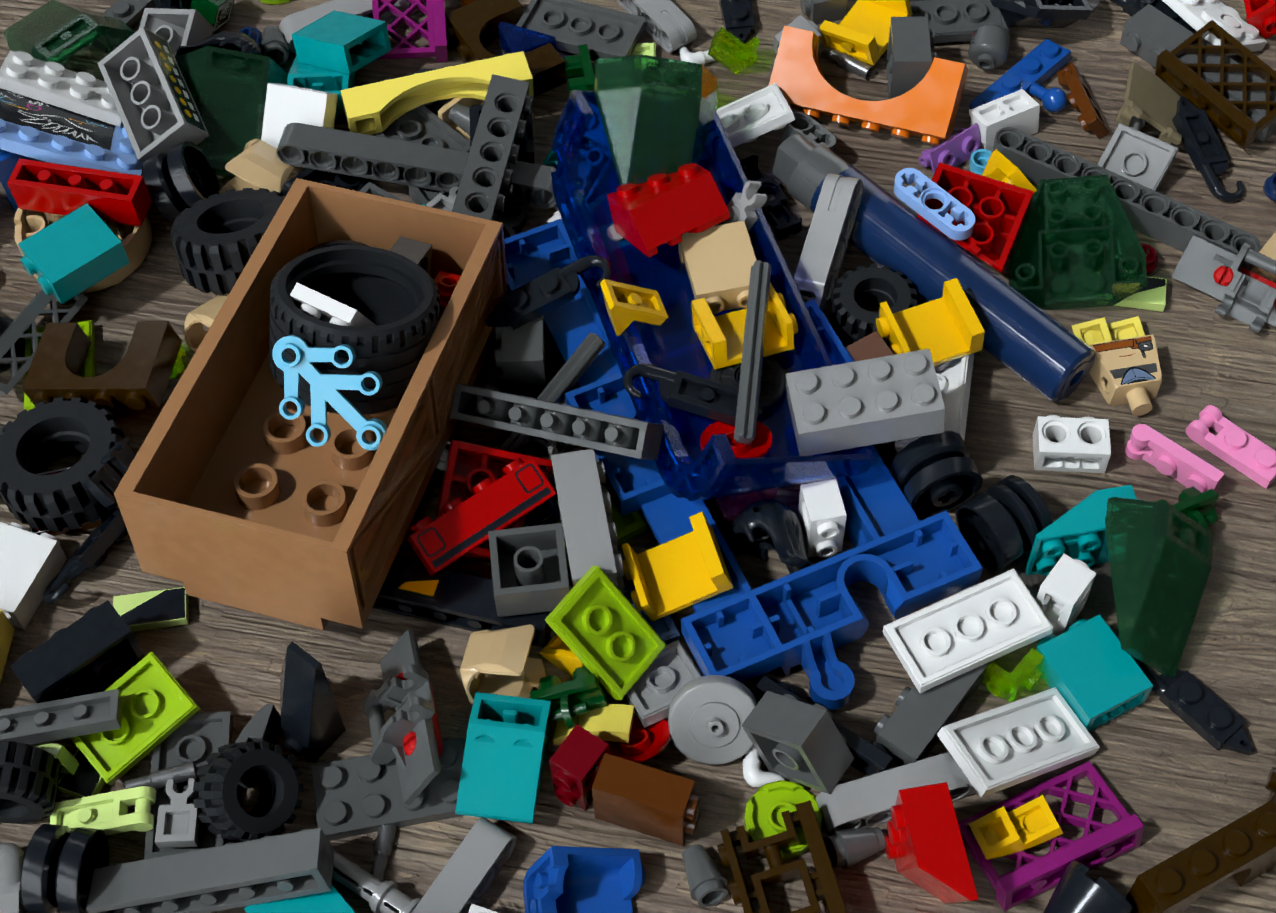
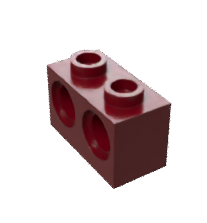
M577 724L549 762L555 796L569 807L577 805L586 811L593 801L592 785L605 753L610 754L608 743Z

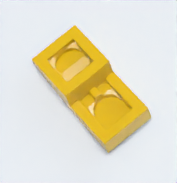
M1043 795L1008 813L1003 806L969 823L987 860L1026 850L1063 834Z

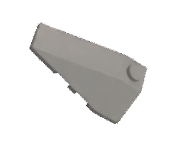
M144 8L139 29L143 26L166 39L174 56L179 46L198 44L210 37L214 28L196 9Z

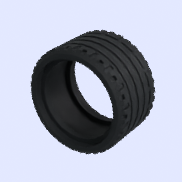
M337 245L312 250L293 259L276 273V277L273 278L272 285L270 286V370L274 379L277 380V384L284 389V371L276 366L272 357L273 347L282 337L288 335L298 336L305 340L309 347L335 348L341 344H348L353 347L356 353L355 361L350 366L338 368L332 362L311 363L322 374L363 375L368 371H374L381 376L383 381L382 387L374 395L367 396L359 390H339L362 415L382 413L398 408L439 322L440 295L436 282L423 268L412 260L377 247ZM296 283L302 284L356 309L377 326L354 327L324 322L299 309L302 304L291 297L290 294ZM287 348L285 350L286 358L289 361H295V351ZM345 350L338 351V359L344 363L348 362V353ZM300 375L299 398L303 400L304 404L311 406L310 384ZM366 377L364 379L366 388L375 389L376 382L373 378ZM327 402V412L339 414Z

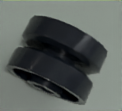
M182 142L172 147L168 153L161 152L148 158L143 164V177L150 197L162 215L172 223L181 215L183 210L193 207V203L199 200H206L208 196L216 193L220 194V185L213 166L203 151L193 142Z
M953 431L922 436L905 446L892 460L891 470L901 489H904L903 494L913 511L920 517H931L946 510L950 512L973 498L982 487L983 478L973 459H970V452L959 433Z
M42 824L34 832L28 844L21 876V895L24 906L29 912L56 913L59 909L62 913H88L86 906L93 870L109 865V846L104 831L102 829L79 827L72 832L68 826Z

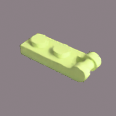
M139 786L55 802L53 813L50 815V824L68 826L72 832L79 827L102 829L106 836L129 831L147 832L152 830L154 826V815L151 814V805L155 804L156 790L148 786ZM135 805V813L127 814L128 806Z

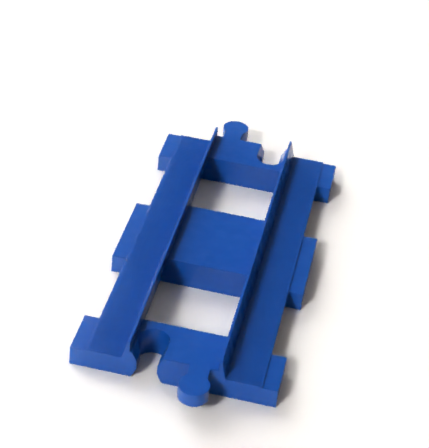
M727 159L704 167V169L711 173L726 206L736 192L742 193L744 186ZM633 168L618 169L608 177V194L616 192V188L624 184L634 183L637 185L645 182L644 176ZM609 202L600 204L595 208L592 214L594 229L613 223ZM562 219L505 238L508 292L557 267L561 269L584 257L583 254L589 252V250L579 248L575 244V237ZM666 243L658 246V254L650 258L633 245L609 254L606 248L603 247L595 255H600L610 262L613 271L610 280L614 281L679 257L678 244L670 246ZM593 267L579 274L580 289L574 296L575 299L544 314L545 327L564 363L567 362L589 333H594L602 338L605 342V347L575 383L577 389L565 393L566 405L664 425L658 460L638 459L594 449L596 462L603 461L605 485L621 516L639 509L642 510L659 545L692 532L693 528L689 517L703 512L713 528L734 587L691 605L695 613L681 619V633L703 676L722 675L742 683L778 667H782L787 677L790 675L791 667L801 664L809 678L808 690L813 701L827 709L843 707L853 696L855 678L853 671L848 665L837 659L834 649L860 639L869 626V621L860 605L851 596L846 587L860 581L869 582L877 586L892 615L898 620L913 613L916 609L979 583L983 569L947 510L921 521L918 519L875 447L868 445L801 457L815 482L836 478L847 514L845 533L854 548L751 589L699 493L799 454L787 399V389L785 388L781 399L771 408L764 410L761 419H757V421L768 427L773 439L770 451L763 458L744 465H726L711 460L701 449L700 437L702 432L710 424L716 422V420L667 406V403L659 396V382L643 377H637L633 380V386L643 393L641 399L631 396L625 390L623 376L630 368V365L589 292L590 289L596 287V282L601 279L603 270L599 267ZM770 278V282L773 288L775 289L776 293H779L778 289L776 288V286ZM815 299L791 308L785 302L788 314H794L798 326V333L794 334V349L770 355L779 362L785 373L853 362ZM738 308V309H732V310H727V311H721L720 313H717V315H722V314H726V313H730V312H734V311H738V310H742V309H746V308ZM701 342L643 363L676 373L679 370L708 380L713 367Z

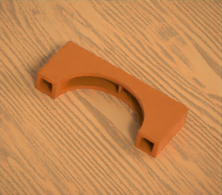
M784 25L768 86L774 83L777 84L790 108L802 110V113L809 115L813 119H820V115L832 117L831 122L844 126H849L850 121L862 124V129L879 133L880 128L891 130L892 136L902 139H909L910 135L922 137L921 142L933 146H939L940 142H946L950 139L968 74V68L965 63L934 57L925 77L908 92L895 98L881 101L859 100L837 91L825 79L818 60L819 37L813 31Z

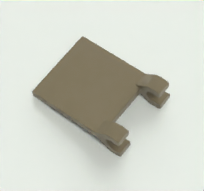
M1134 61L1129 68L1125 100L1117 114L1116 122L1130 126V120L1133 116L1136 118L1140 117L1161 131L1158 137L1159 140L1170 145L1171 143L1178 145L1181 142L1182 135L1177 132L1172 119L1176 115L1177 102L1181 96Z

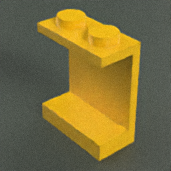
M857 0L840 24L824 20L820 25L819 29L823 46L827 45L841 53H846L874 66L887 49L891 17H911L913 15L910 1Z
M957 278L944 282L941 298L896 313H892L887 301L880 303L879 318H876V327L879 335L882 338H887L890 344L889 348L894 355L930 349L934 366L981 351L983 348L985 331Z
M771 282L763 357L794 349V334L798 333L794 314H788L783 295L776 293ZM705 298L691 301L693 328L714 369L741 363L747 308L714 317Z
M703 512L689 517L693 528L692 532L642 553L636 554L629 543L621 545L626 558L622 560L624 574L628 581L633 580L635 590L631 591L632 600L639 612L644 610L652 622L734 588L713 528Z

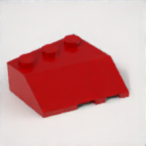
M947 782L899 790L896 804L891 806L892 821L887 822L888 835L884 836L888 860L894 859L899 874L944 903L979 900Z

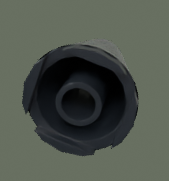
M1071 861L1063 872L1043 913H1133L1131 911L1134 908L1102 877L1098 880L1093 877L1088 878L1085 874L1089 868L1077 861Z

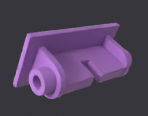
M975 123L966 129L960 128L948 141L929 150L925 149L922 151L919 157L920 164L925 168H932L934 175L939 162L957 167L969 160L974 151L982 149L978 124Z

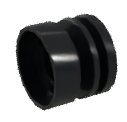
M1014 475L1007 476L997 484L990 486L985 494H978L961 504L955 513L958 529L976 558L987 568L995 571L1002 570L1021 558L1023 552L1031 551L1036 535L1052 524L1049 511L1040 495L1029 483L1021 477Z

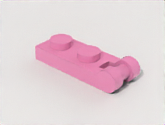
M1207 405L1199 413V420H1193L1185 429L1187 436L1267 489L1276 479V451L1223 417L1222 412L1217 407ZM1209 428H1211L1218 434L1215 436L1214 434L1209 432Z
M1137 424L1131 431L1130 440L1125 448V453L1130 459H1143L1154 466L1161 474L1170 476L1186 486V488L1194 486L1201 493L1210 489L1217 492L1225 473L1148 425Z

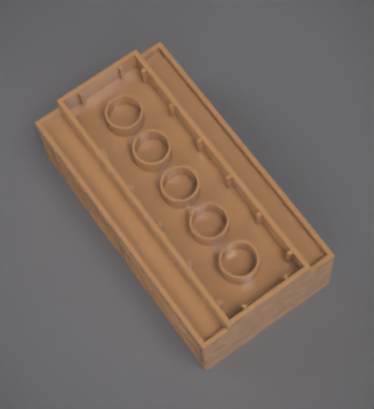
M296 178L114 492L142 572L183 582L186 593L189 596L323 631L328 620L363 629L457 423V419L450 418L456 383L474 385L496 337V327H487L485 320L499 303L497 298L508 293L503 223ZM400 236L432 244L431 278L435 279L439 271L460 275L461 277L398 408L382 413L363 415L367 420L372 418L380 419L388 427L378 449L366 450L361 447L356 438L357 431L340 414L327 412V425L331 430L329 441L319 447L312 446L306 439V431L311 426V406L304 404L303 413L293 420L284 418L279 411L280 402L285 399L284 389L277 384V380L274 379L270 370L269 348L270 286L272 285L273 278L276 277V273L284 265L306 253L312 247L330 241L351 240L385 250H390ZM288 401L286 404L287 410L293 414L297 413V405L292 401ZM314 428L313 436L317 440H323V431L319 428ZM372 430L365 431L366 439L370 442H375L377 439L376 433Z

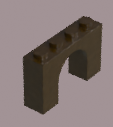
M477 0L445 13L447 24L446 38L450 44H455L463 63L497 57L485 48L492 41L514 32L515 26L523 15L522 5L518 0ZM551 43L525 53L533 78L534 97L566 83L565 61Z
M169 321L137 322L123 359L108 372L95 377H80L92 342L78 323L46 324L22 390L33 404L42 401L47 404L53 402L54 398L61 397L70 401L72 397L85 399L87 403L89 401L96 402L108 410L114 408L143 410L145 408L161 407L182 340Z
M1272 800L1138 875L1125 898L1134 908L1131 912L1184 913L1197 898L1230 876H1233L1238 885L1242 887L1272 870L1276 865L1275 803Z

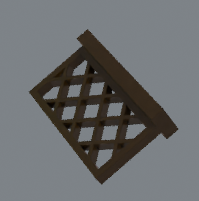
M1213 20L1171 52L1166 49L1157 56L1155 75L1195 107L1204 109L1209 120L1243 149L1250 146L1254 142L1255 136L1276 120V101H1270V91H1276V71ZM1212 33L1220 39V45H1202V39ZM1184 53L1197 54V63H1183L1178 58ZM1220 54V64H1202L1201 55ZM1224 54H1238L1243 58V64H1224ZM1201 72H1220V81L1206 82L1201 78ZM1224 72H1243L1242 82H1224ZM1247 72H1260L1266 77L1265 83L1247 82ZM1224 90L1242 91V101H1229L1223 96ZM1247 91H1265V101H1247ZM1246 109H1265V117L1255 123L1246 115Z

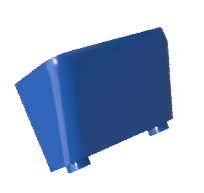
M551 846L526 872L523 884L525 913H633L631 899L644 886L646 880V871L644 865L641 864L639 849Z

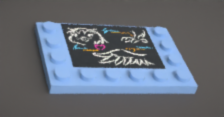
M0 88L1 150L48 163L141 176L143 162L137 159L123 123L118 127Z

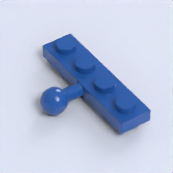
M1046 38L969 103V110L1023 89L1027 94L1042 100V104L1047 111L1053 113L1061 111L1067 104L1066 93L1060 88L1047 89L1041 85L1070 61L1071 51Z

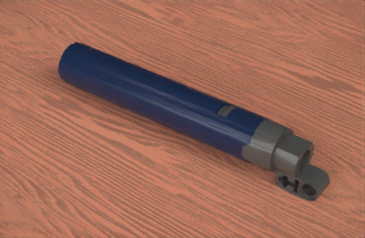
M793 113L795 120L787 123L784 127L781 145L778 147L772 171L775 176L788 185V192L791 196L814 214L827 174L833 173L844 177L862 179L863 195L848 242L881 268H884V265L890 266L893 272L897 270L904 274L903 279L909 278L913 283L912 288L916 289L917 296L925 302L941 298L944 282L957 278L985 331L984 349L1052 402L1065 399L1077 389L1094 364V349L938 230L918 218L917 214L857 168L834 153L836 137L829 130L805 113Z

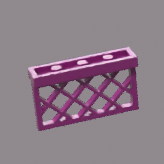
M372 0L373 19L380 20L379 18L387 10L398 17L387 26L388 35L399 42V44L377 59L436 57V63L448 62L444 0H407L412 5L403 13L393 6L398 0ZM417 9L427 15V18L419 25L409 18ZM403 22L413 29L405 38L394 31ZM420 34L429 41V47L416 48L410 42Z
M1090 761L958 822L964 844L995 889L996 900L1003 911L1056 887L1071 861L1084 864L1089 868L1088 871L1140 847L1144 825L1137 815L1133 814L1130 816ZM1087 776L1095 787L1093 796L1071 791L1072 783ZM1048 794L1063 798L1060 811L1051 810L1060 828L1062 823L1084 828L1083 837L1075 841L1058 836L1044 843L1051 844L1049 853L1041 857L1024 853L1025 850L1002 856L1016 860L1014 870L999 876L992 866L993 859L987 860L977 840L970 833L969 823L1003 806L1008 813L1041 795L1045 796ZM1071 800L1090 805L1088 818L1085 819L1064 813L1067 801ZM1095 807L1112 811L1118 820L1111 824L1092 821Z

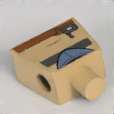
M1154 335L1091 344L1090 347L1095 352V361L1089 374L1106 402L1111 406L1129 404L1132 414L1135 416L1149 413L1153 408L1150 400L1156 398L1162 383Z

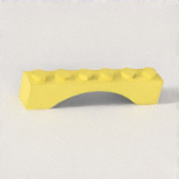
M524 51L340 90L350 132L366 135L381 133L406 112L437 100L450 98L485 100L492 74L530 82L529 96H534L533 78Z

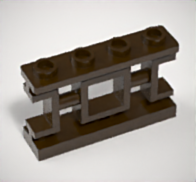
M810 800L795 805L796 811L789 812L788 810L781 812L787 830L785 832L750 843L744 825L736 827L737 830L729 832L728 828L720 831L724 843L717 845L724 868L731 866L734 880L728 882L734 904L742 903L744 913H772L764 887L800 875L810 906L789 913H822L818 902L821 900H826L830 913H848ZM801 825L816 872L809 873L804 858L785 864L781 852L783 848L800 843L795 827ZM740 845H742L747 860L766 854L770 867L768 870L751 875L755 889L751 893H749L736 849Z

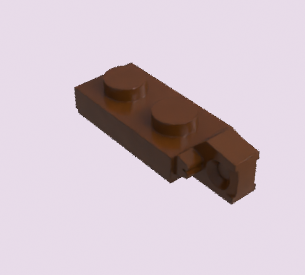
M1072 62L1069 63L1068 66L1056 72L1059 84L1064 90L1071 91L1067 94V97L1074 109L1080 110L1081 115L1077 118L1086 132L1092 131L1100 140L1108 135L1110 131L1077 67Z

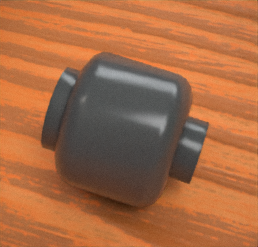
M987 23L974 30L968 50L969 59L982 70L999 68L1005 64L1008 58L1011 44L1010 35L1001 25L996 23Z

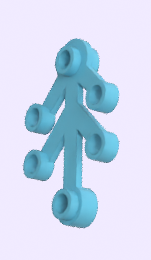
M288 335L279 339L273 347L272 357L276 366L284 371L285 399L280 402V414L288 420H293L303 413L305 408L304 402L299 398L301 375L310 384L311 426L306 431V439L312 446H322L331 437V430L327 425L328 402L357 431L356 438L361 447L366 450H377L386 433L387 425L377 418L367 420L339 390H359L362 394L371 396L381 389L383 384L381 376L374 371H368L363 375L322 374L311 363L332 362L338 368L350 366L355 361L356 353L353 347L348 344H341L335 348L309 347L305 340L295 335ZM287 348L295 351V361H289L286 358L285 350ZM339 350H345L348 353V362L344 363L338 359L337 353ZM366 377H371L375 380V389L366 388L364 385ZM288 401H292L297 405V413L293 414L287 410L286 404ZM314 428H319L323 431V440H317L313 436ZM366 430H372L376 433L377 439L375 442H370L366 439Z

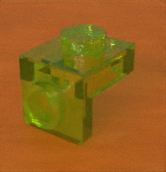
M721 27L714 34L708 55L734 74H737L743 68H749L755 63L759 55L757 49L760 40L757 37H753L744 44Z
M1031 648L1011 673L996 663L991 662L986 668L983 683L996 697L1014 702L1025 689L1032 691L1038 685L1044 675L1040 668L1045 656Z

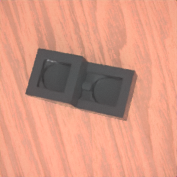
M266 704L244 727L235 743L264 741L269 742V745H277L282 728L281 716L275 706ZM250 769L241 776L237 787L249 788L253 772Z

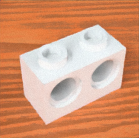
M1057 415L1037 417L1032 435L1034 470L1105 473L1111 456L1108 419H1096L1089 416L1068 418Z
M836 478L800 485L798 519L804 532L807 558L815 556L825 558L837 552H842L847 514Z
M1066 554L1062 555L1043 581L1036 598L1037 604L1053 626L1052 634L1056 636L1066 632L1084 609L1097 574L1084 562L1072 559Z

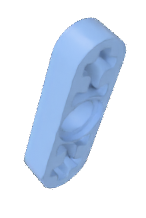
M905 168L896 174L894 193L898 199L949 238L960 241L971 236L974 229L975 216L969 208L917 169ZM913 182V183H915V187H913V186H911V185H909V184H911V183ZM929 199H938L943 203V206L940 209H930L925 205V202ZM953 221L957 223L964 221L965 226L963 224H958L957 226L953 225Z

